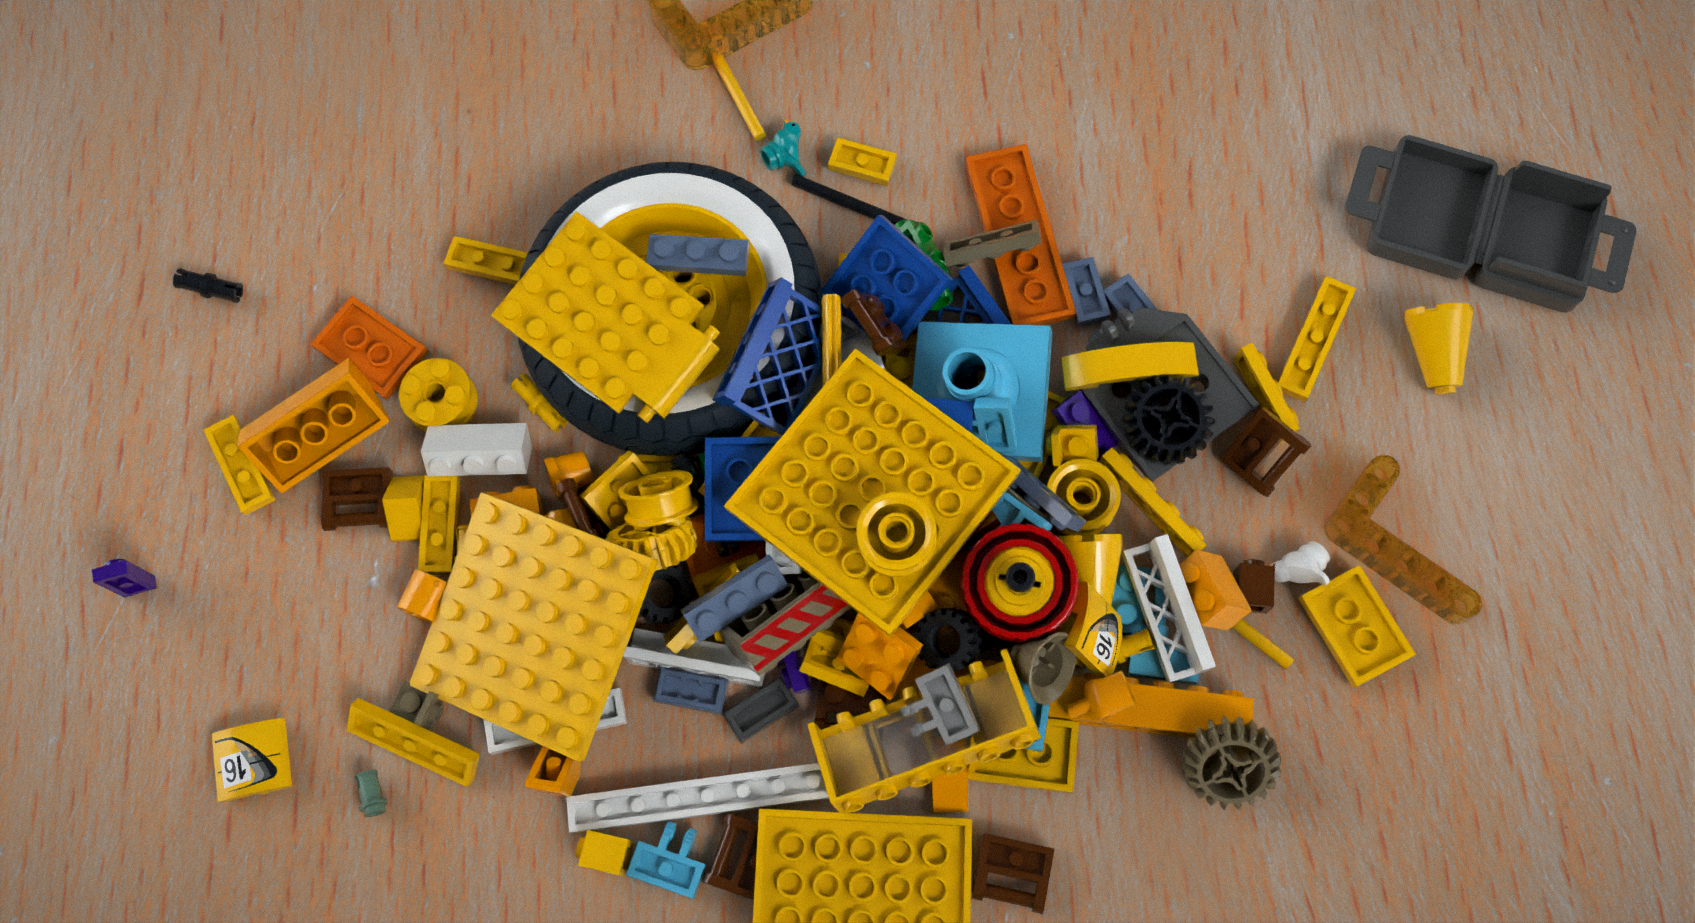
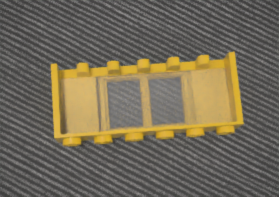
M1008 650L1000 651L1004 661L986 668L981 661L971 663L968 666L970 674L957 678L980 730L950 745H945L937 727L918 736H912L910 729L915 724L933 718L928 707H924L910 716H903L900 708L923 698L921 692L919 693L913 686L902 690L904 699L888 705L882 699L873 700L869 703L870 712L854 718L849 712H841L836 715L838 724L821 730L814 722L807 724L830 803L840 813L855 812L862 809L864 804L874 800L890 799L898 794V790L903 788L925 786L935 776L943 773L946 775L957 774L966 768L965 765L978 760L982 763L992 761L998 758L1000 753L1011 749L1020 750L1027 748L1035 740L1041 739Z

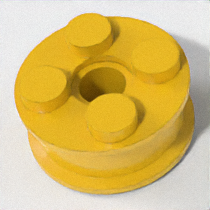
M431 358L416 364L406 373L399 388V402L407 417L419 429L426 432L428 426L467 424L477 409L478 393L473 381L457 363L444 358ZM445 392L444 397L440 401L433 402L434 397L438 393Z
M1074 459L1065 462L1052 473L1047 483V487L1087 521L1079 532L1069 528H1065L1062 531L1054 526L1058 531L1067 536L1101 533L1110 525L1120 505L1121 492L1116 477L1106 466L1094 460ZM1077 492L1087 494L1090 498V503L1084 505L1077 503L1073 498V494Z
M682 470L661 471L635 478L622 485L618 490V494L621 499L626 501L628 512L624 516L625 522L633 526L634 531H643L662 524L678 526L685 523L686 516L693 513L699 506L698 500L692 497L689 485L693 481L692 474Z
M891 492L880 495L869 502L859 516L856 535L860 553L872 569L883 575L903 577L916 573L930 561L936 548L937 529L934 516L922 500L911 494ZM900 527L907 532V535L902 541L894 542L887 537L889 530Z

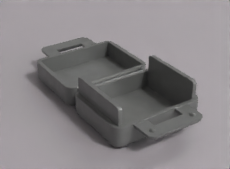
M1412 135L1401 138L1393 152L1375 146H1366L1362 149L1346 202V210L1353 216L1373 221L1366 245L1367 250L1372 255L1455 280L1462 278L1475 262L1478 265L1474 279L1479 287L1563 313L1572 311L1583 301L1588 286L1610 293H1618L1623 289L1636 236V227L1629 221L1605 215L1608 202L1607 196L1611 193V185L1525 160L1521 161L1517 167L1511 168L1505 176L1498 175V165L1493 159ZM1377 166L1388 169L1378 204L1368 201ZM1600 232L1614 236L1606 272L1592 268Z

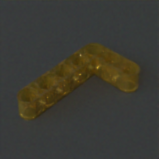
M649 0V5L655 26L684 65L691 70H701L715 63L718 58L726 57L807 14L813 7V0H743L699 24L680 0Z
M1389 455L1376 456L1361 471L1326 520L1324 525L1326 537L1445 621L1458 625L1476 616L1482 608L1480 595L1461 580L1370 519L1400 474V466L1393 457ZM1374 468L1382 470L1386 475V480L1378 478L1374 473ZM1355 494L1364 495L1368 505L1360 504ZM1337 519L1346 521L1350 527V532L1341 530L1337 524ZM1366 539L1375 541L1379 551L1370 550L1366 544ZM1395 559L1403 560L1407 565L1408 571H1401L1396 566ZM1425 579L1432 580L1435 583L1437 592H1432L1426 587ZM1455 599L1461 600L1465 604L1466 613L1460 612L1456 608Z

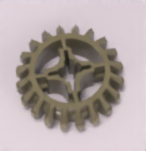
M1239 715L1234 723H1229L1228 718L1225 716L1221 720L1222 723L1218 725L1209 719V729L1205 730L1197 727V737H1188V748H1185L1182 754L1184 760L1182 768L1183 773L1186 774L1188 786L1194 788L1198 798L1206 797V801L1210 806L1219 801L1220 806L1224 810L1229 803H1234V806L1239 810L1241 802L1247 801L1250 805L1254 806V797L1258 796L1266 799V789H1275V778L1280 777L1281 773L1279 767L1281 756L1277 751L1276 741L1269 736L1268 731L1264 727L1258 729L1253 719L1245 725Z

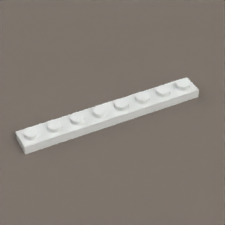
M819 763L566 797L569 833L571 834L587 832V830L595 831L829 799Z

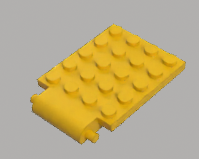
M577 211L491 314L502 326L618 414L621 413L634 396L644 404L637 416L646 423L651 420L655 413L665 419L720 350L713 342L720 334L714 326L709 324L704 332L701 333L691 325L705 308L704 304Z

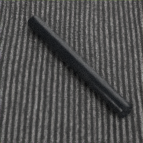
M795 174L793 177L792 186L874 220L878 215H884L894 225L901 220H908L798 174Z

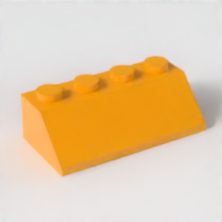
M347 358L240 429L237 447L282 494L389 423L390 418L370 382L354 363Z

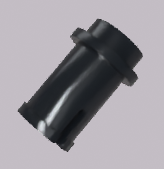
M685 452L670 461L673 466L671 470H682L692 474L693 481L689 487L693 497L699 493L698 490L704 484V480L694 464L695 457H690L689 453Z

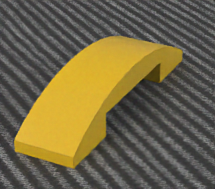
M1192 342L1132 344L1061 357L1065 391L1097 388L1099 384L1151 379L1155 376L1159 378L1164 377L1165 380L1167 375H1172L1173 379L1196 377L1199 375L1195 346Z

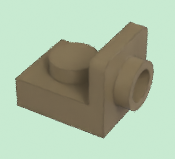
M404 681L389 712L429 730L432 724H436L439 721L444 705H442L443 701L438 699V694L431 691L427 694L411 687L410 683Z

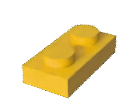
M837 137L828 162V170L888 186L897 161V153Z

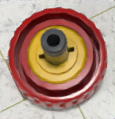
M1012 523L999 526L987 532L973 545L962 567L960 579L961 594L967 611L983 630L1006 641L1026 642L1029 639H1038L1053 633L1068 619L1078 597L1079 574L1070 550L1060 538L1049 532V530L1033 524Z

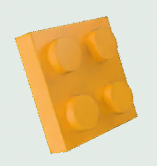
M858 613L836 659L886 698L892 700L898 695L923 644L901 627H898L893 635L889 637Z

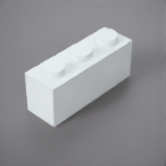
M527 423L428 426L421 455L427 476L527 474L532 445Z

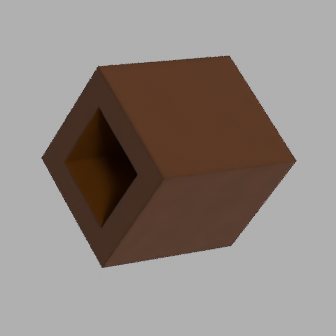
M1249 559L1245 560L1244 563H1240L1233 571L1234 579L1252 610L1251 612L1266 614L1274 607L1275 566L1265 565L1264 561Z

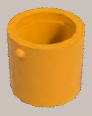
M414 570L396 608L432 624L447 582L428 573Z

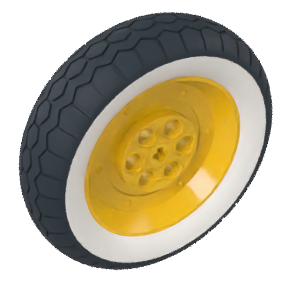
M656 162L638 165L607 175L583 188L566 201L539 232L527 254L520 279L576 211L645 262L650 234L749 240L750 249L746 276L659 271L698 301L702 299L710 301L691 325L703 333L708 325L711 324L720 332L713 341L720 350L665 419L655 413L648 423L643 421L637 414L644 404L634 396L621 413L618 414L518 338L523 359L540 392L561 416L582 432L607 445L634 453L655 456L680 455L685 452L692 454L705 451V438L741 437L754 420L729 405L722 406L712 399L768 284L782 277L793 284L791 287L793 290L822 307V286L817 263L801 229L774 198L753 183L725 170L702 164ZM681 276L691 277L687 282H677ZM789 299L785 307L789 322L803 318L799 305ZM820 317L812 319L817 338H819L822 319ZM779 319L777 325L782 324L781 319ZM804 322L791 325L796 345L810 341ZM784 328L774 330L771 338L775 351L790 347ZM811 345L798 348L803 367H807L814 357ZM767 347L765 348L763 354L768 353ZM791 351L777 354L783 374L796 370ZM770 357L760 359L757 368L761 380L775 376ZM798 374L784 377L788 393L799 378ZM753 377L751 378L749 384L754 382ZM777 380L763 384L768 403L782 399ZM756 386L747 388L741 398V402L751 408L761 406ZM781 404L770 407L772 415L782 407Z

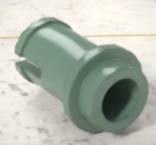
M375 769L363 771L354 776L362 803L359 806V810L364 812L365 817H374L386 812L385 805L388 804L387 799L382 797L377 776L378 772Z

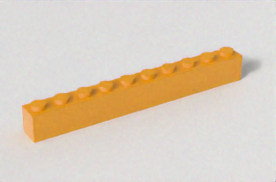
M917 656L900 689L899 700L904 699L902 690L907 687L913 686L920 693L915 679L935 670V668H928L925 666L927 662L920 660ZM981 660L985 668L999 663L996 661ZM967 666L954 671L956 678H960L970 674V670ZM1084 673L1083 677H1071L1062 695L1050 704L1048 718L1077 721L1079 725L1188 738L1197 737V727L1205 730L1209 729V719L1218 725L1222 723L1221 720L1225 716L1228 718L1229 723H1234L1239 715L1243 719L1244 725L1253 719L1254 698L1244 697V692L1237 690H1223L1222 694L1209 693V688L1203 686H1188L1187 690L1174 689L1173 683L1155 681L1152 686L1141 685L1138 679L1126 677L1135 698L1136 706L1122 710L1102 721L1095 719L1091 711L1071 718L1066 705L1085 698V683L1098 679L1094 673Z

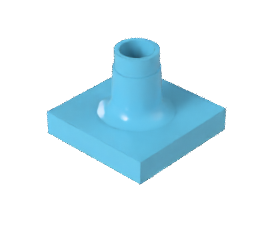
M919 322L912 390L921 397L975 402V397L1010 398L1018 441L1016 452L998 453L1009 456L1017 461L1043 462L1053 334L1051 327L1045 325ZM979 370L986 371L983 381L977 387L968 390L959 389L962 380L967 375Z

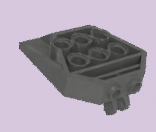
M1143 307L1131 313L1130 310L1122 308L1118 311V318L1114 323L1106 319L1100 324L1101 329L1088 339L1089 344L1086 351L1142 343H1194L1199 375L1187 377L1184 387L1189 389L1190 381L1197 380L1201 382L1205 387V391H1195L1194 393L1197 396L1206 393L1207 398L1202 402V405L1213 406V410L1205 415L1215 419L1213 426L1206 427L1213 432L1210 439H1203L1206 444L1259 406V403L1188 314ZM1160 377L1162 383L1164 384V377ZM1180 378L1173 379L1174 384H1177ZM1152 379L1099 384L1097 388L1079 389L1120 448L1151 482L1178 464L1174 457H1172L1171 464L1165 466L1163 456H1160L1155 464L1151 463L1152 453L1149 451L1145 456L1140 457L1138 453L1143 447L1140 444L1130 447L1129 443L1135 436H1127L1123 433L1125 428L1132 425L1122 422L1123 415L1130 413L1124 409L1125 403L1127 401L1134 402L1130 397L1133 390L1140 391L1139 386L1143 381L1151 385ZM1112 388H1124L1128 392V397L1117 398L1113 395ZM1156 397L1144 405L1151 408L1154 405L1164 407L1163 400L1170 399L1171 397ZM1181 402L1182 413L1186 417L1191 418V422L1194 423L1189 408ZM1171 411L1163 418L1165 419L1163 423L1166 425L1164 432L1175 422L1171 421L1173 419L1170 416ZM1152 425V428L1146 431L1155 439L1156 431ZM1185 432L1183 435L1177 433L1170 434L1166 444L1177 445L1184 443L1192 435Z

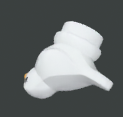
M1314 541L1302 545L1298 551L1287 553L1281 560L1268 565L1275 566L1276 582H1318L1324 586L1329 583V578L1323 570L1326 568L1330 556L1322 545Z

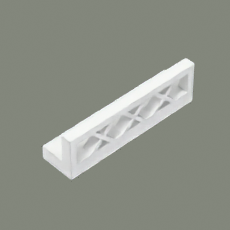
M1168 534L1156 537L1148 544L1123 551L1121 553L1167 682L1171 683L1204 673L1216 667ZM1149 552L1154 565L1149 575L1137 569L1133 559L1134 556ZM1155 573L1157 574L1159 580L1154 578ZM1141 579H1143V580L1146 581L1145 584H1144V587H1143V584H1142ZM1150 584L1163 590L1165 599L1161 608L1148 601L1146 592ZM1167 605L1169 607L1170 612L1166 611ZM1152 611L1158 613L1156 618H1154ZM1162 616L1173 621L1177 631L1173 640L1160 634L1158 624ZM1179 638L1181 640L1182 645L1177 643ZM1164 644L1169 646L1167 651ZM1174 649L1186 655L1190 669L1174 673L1170 662Z
M637 628L634 629L631 647H626L623 655L629 664L655 669L665 667L728 679L731 683L758 688L763 687L765 672L758 676L735 657L725 644L708 641L699 642V640H696L691 647L686 650L682 648L675 654L665 644L663 637L665 633Z

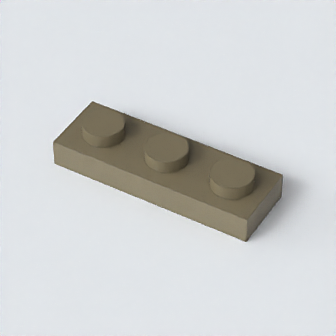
M1038 219L945 242L943 256L947 262L946 266L955 265L963 267L971 264L973 260L985 257L987 259H995L1004 255L1005 252L1013 250L1027 251L1034 248L1037 244L1042 243Z

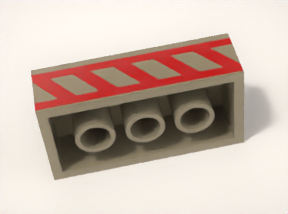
M802 569L801 574H782L789 585L787 588L723 627L718 632L731 653L760 676L764 672L774 669L780 660L792 651L801 649L808 639L819 631L829 628L835 619L853 608Z

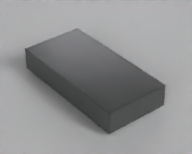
M780 676L723 712V715L742 744L800 706Z

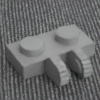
M950 663L915 679L923 698L900 708L903 716H910L917 713L920 709L928 707L933 718L915 724L910 729L913 737L937 727L947 746L979 732L978 722Z

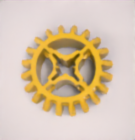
M687 516L686 522L681 525L667 526L662 524L643 531H634L633 526L624 522L622 526H616L613 531H610L605 538L608 541L657 559L658 563L655 571L660 569L666 570L669 566L678 565L680 561L687 560L689 556L695 553V548L697 547L696 530L692 521Z

